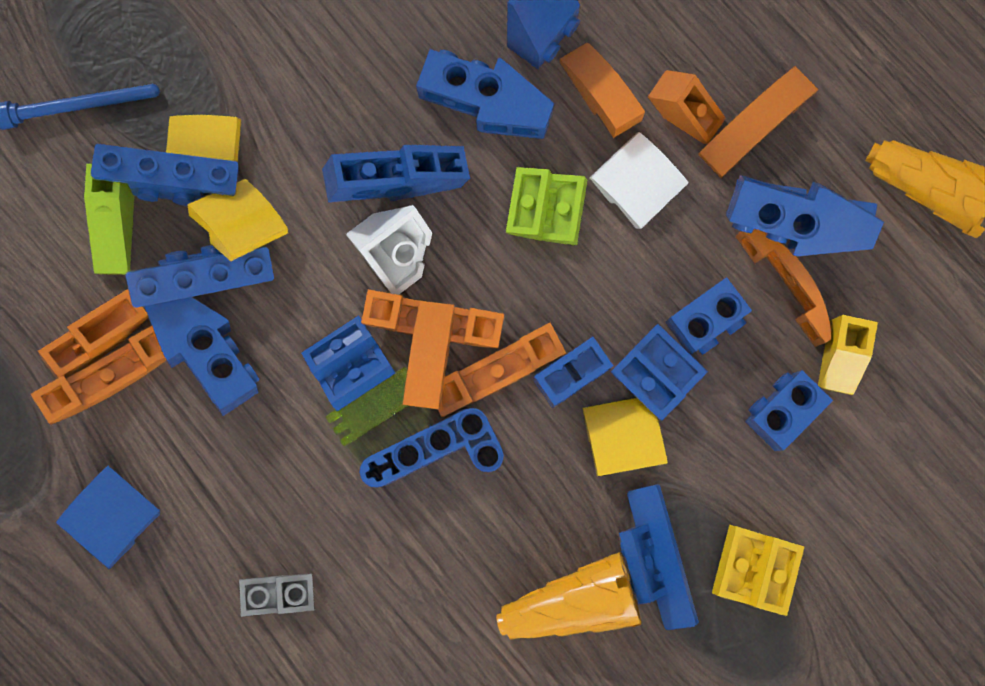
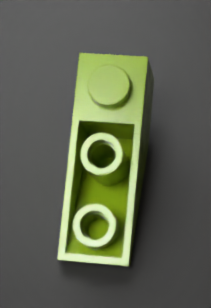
M86 164L84 200L94 274L125 275L126 272L130 271L134 195H132L128 183L93 179L91 176L92 164Z

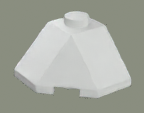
M413 205L373 213L346 234L391 294H401L422 277L425 266L422 260L426 246L430 245L432 232Z

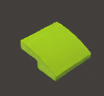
M517 167L506 233L529 239L577 245L588 181L586 177L552 174L549 169Z

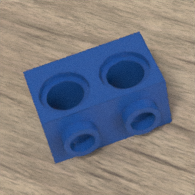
M726 277L670 317L665 323L690 355L697 350L703 355L719 344L715 338L726 330L731 335L744 326L747 322L743 317L752 310ZM717 302H725L729 305L731 309V316L729 318L719 315L716 309ZM696 321L702 325L704 329L702 338H696L690 334L688 329L689 322Z
M591 337L535 375L533 381L553 409L609 371L613 364L595 338Z
M803 370L793 374L789 372L783 374L773 384V387L776 389L768 399L762 396L748 410L752 415L745 422L774 451L785 450L833 401ZM794 387L799 388L804 394V402L801 406L795 404L792 400L791 393ZM771 411L775 412L780 418V426L776 431L767 424V416Z

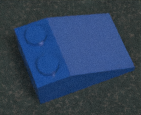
M509 0L507 5V47L537 69L545 61L550 63L560 49V41L565 35L570 37L580 23L578 19L579 1Z

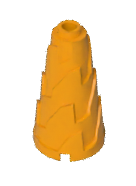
M884 140L882 145L874 143L865 160L871 164L869 170L873 171L874 176L906 193L907 197L933 210V214L963 230L962 233L978 238L984 232L985 228L980 225L985 219V166L967 160L962 162L933 151L928 153L895 140L890 142Z
M620 552L578 568V571L548 582L545 587L534 590L518 600L502 606L501 613L496 615L501 635H508L511 640L551 635L563 637L587 631L597 633L642 625L637 600L634 598L630 584V576Z

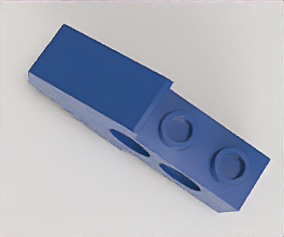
M429 49L416 85L420 99L477 117V131L482 133L537 139L545 138L553 115L554 103L502 58L498 57L493 70L486 63L478 60L469 62L459 59L456 54L447 50H440L438 52ZM453 77H461L465 80L459 86L449 83ZM485 87H492L497 90L492 96H485L480 93Z
M403 145L400 150L332 154L322 169L328 202L389 198L390 201H397L461 188L470 179L464 146Z
M743 175L739 176L726 212L728 220L733 222L732 227L739 231L752 233L754 229L767 232L766 237L768 239L784 244L790 239L787 248L794 256L873 249L884 224V221L876 215L820 183L812 182L809 193L806 195ZM768 203L776 205V212L771 218H759V211L762 206ZM809 214L810 222L805 228L795 229L793 227L797 216Z
M192 297L144 306L170 367L173 368L184 361L222 416L258 394L257 385L255 384L259 381L257 374L249 363L244 366L236 357L240 351L229 335L224 338L222 337L231 331L229 321L225 317ZM201 337H209L213 340L211 346L205 350L196 349L194 343ZM227 364L233 368L232 373L226 378H217L213 375L217 366Z

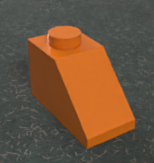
M666 70L648 95L649 100L664 119L703 144H708L726 119L695 74Z

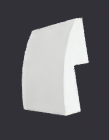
M637 132L590 177L591 181L610 203H615L634 227L642 229L689 183L673 163L640 132Z

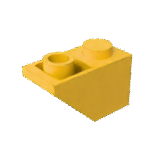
M846 315L830 320L831 340L825 343L818 386L821 389L854 395L872 358L878 322Z

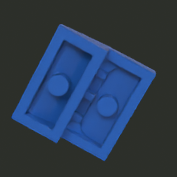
M359 315L302 352L312 374L319 381L328 400L336 411H339L396 373L366 325L361 324L362 319Z
M659 324L611 371L660 421L686 397V394L708 372Z
M107 466L76 497L56 523L109 570L135 544V539L160 515V510L112 468Z

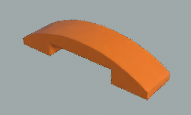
M796 66L793 67L735 117L698 155L722 178L819 89Z
M754 229L752 233L740 231L735 237L753 262L756 264L767 257L806 311L795 320L812 344L817 347L831 340V326L824 300L813 278L799 259L782 243L768 239L766 237L767 233L757 229Z
M368 289L361 324L413 336L420 301L403 298L402 295ZM454 307L450 342L498 349L504 314L475 308L468 310Z
M551 322L519 338L520 340L460 371L447 375L444 378L441 409H438L441 417H446L566 355L567 353Z
M150 326L128 339L129 343L72 376L65 379L63 375L31 393L30 395L48 423L52 425L100 403L164 363L166 358L153 327Z

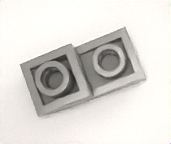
M312 574L239 579L241 617L314 610Z

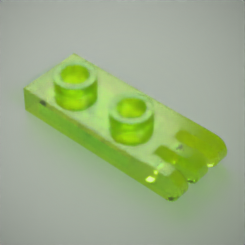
M406 367L398 370L394 375L339 411L334 410L326 416L329 423L336 421L340 417L343 418L344 421L333 428L336 435L348 428L351 431L350 434L340 440L343 447L409 407L408 405H403L407 377Z

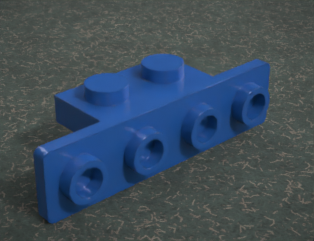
M96 144L91 176L96 180L128 183L132 195L144 201L155 202L160 198L172 200L178 205L187 206V204L203 198L204 193L234 196L236 194L239 165L238 162Z
M213 245L202 247L201 253L187 255V251H176L165 254L166 259L158 261L159 266L129 271L125 274L131 303L135 308L268 282L274 279L269 249L265 246L259 247L233 261L226 258Z
M656 484L628 491L627 496L636 526L619 533L621 539L620 547L628 564L631 575L630 584L632 590L636 593L638 604L651 603L657 600L666 630L694 627L699 623L661 487Z

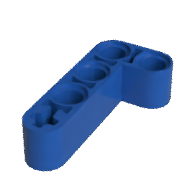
M469 408L369 456L360 466V476L362 481L370 487L387 486L466 447L477 469L482 472H493L501 466L504 455L487 417L482 411ZM471 415L479 417L483 423L480 432L474 435L467 434L463 430V421ZM437 431H446L450 435V445L445 450H436L432 446V437ZM407 446L415 447L419 454L417 462L412 466L404 465L400 458L402 450ZM487 446L494 448L498 453L497 462L490 467H485L478 461L479 451ZM392 453L393 463L400 472L395 474V468H389L382 472L383 479L381 481L378 477L371 478L370 472L374 470L372 464L376 463L383 466L390 463L391 460L387 456Z

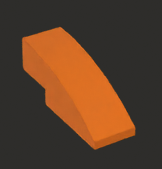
M588 42L559 59L562 67L592 113L599 115L613 138L642 121L645 114L643 107L612 66Z
M127 289L67 326L69 332L38 350V353L57 379L63 375L66 379L102 359L149 318L143 307L135 308L132 306L129 290Z
M420 301L408 363L403 405L441 409L455 305Z

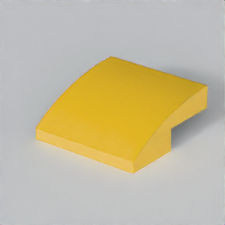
M217 115L170 116L166 152L238 162L241 119Z
M246 179L237 182L236 194L234 196L210 194L187 204L189 216L209 232L210 244L230 261L288 234L287 226L273 206Z
M637 398L582 408L597 476L668 463L658 419Z
M729 525L712 594L787 616L804 546Z

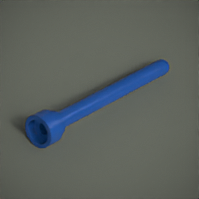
M148 84L22 106L11 101L0 102V129L17 128L18 124L23 123L24 119L154 98L159 95L160 89L155 84Z

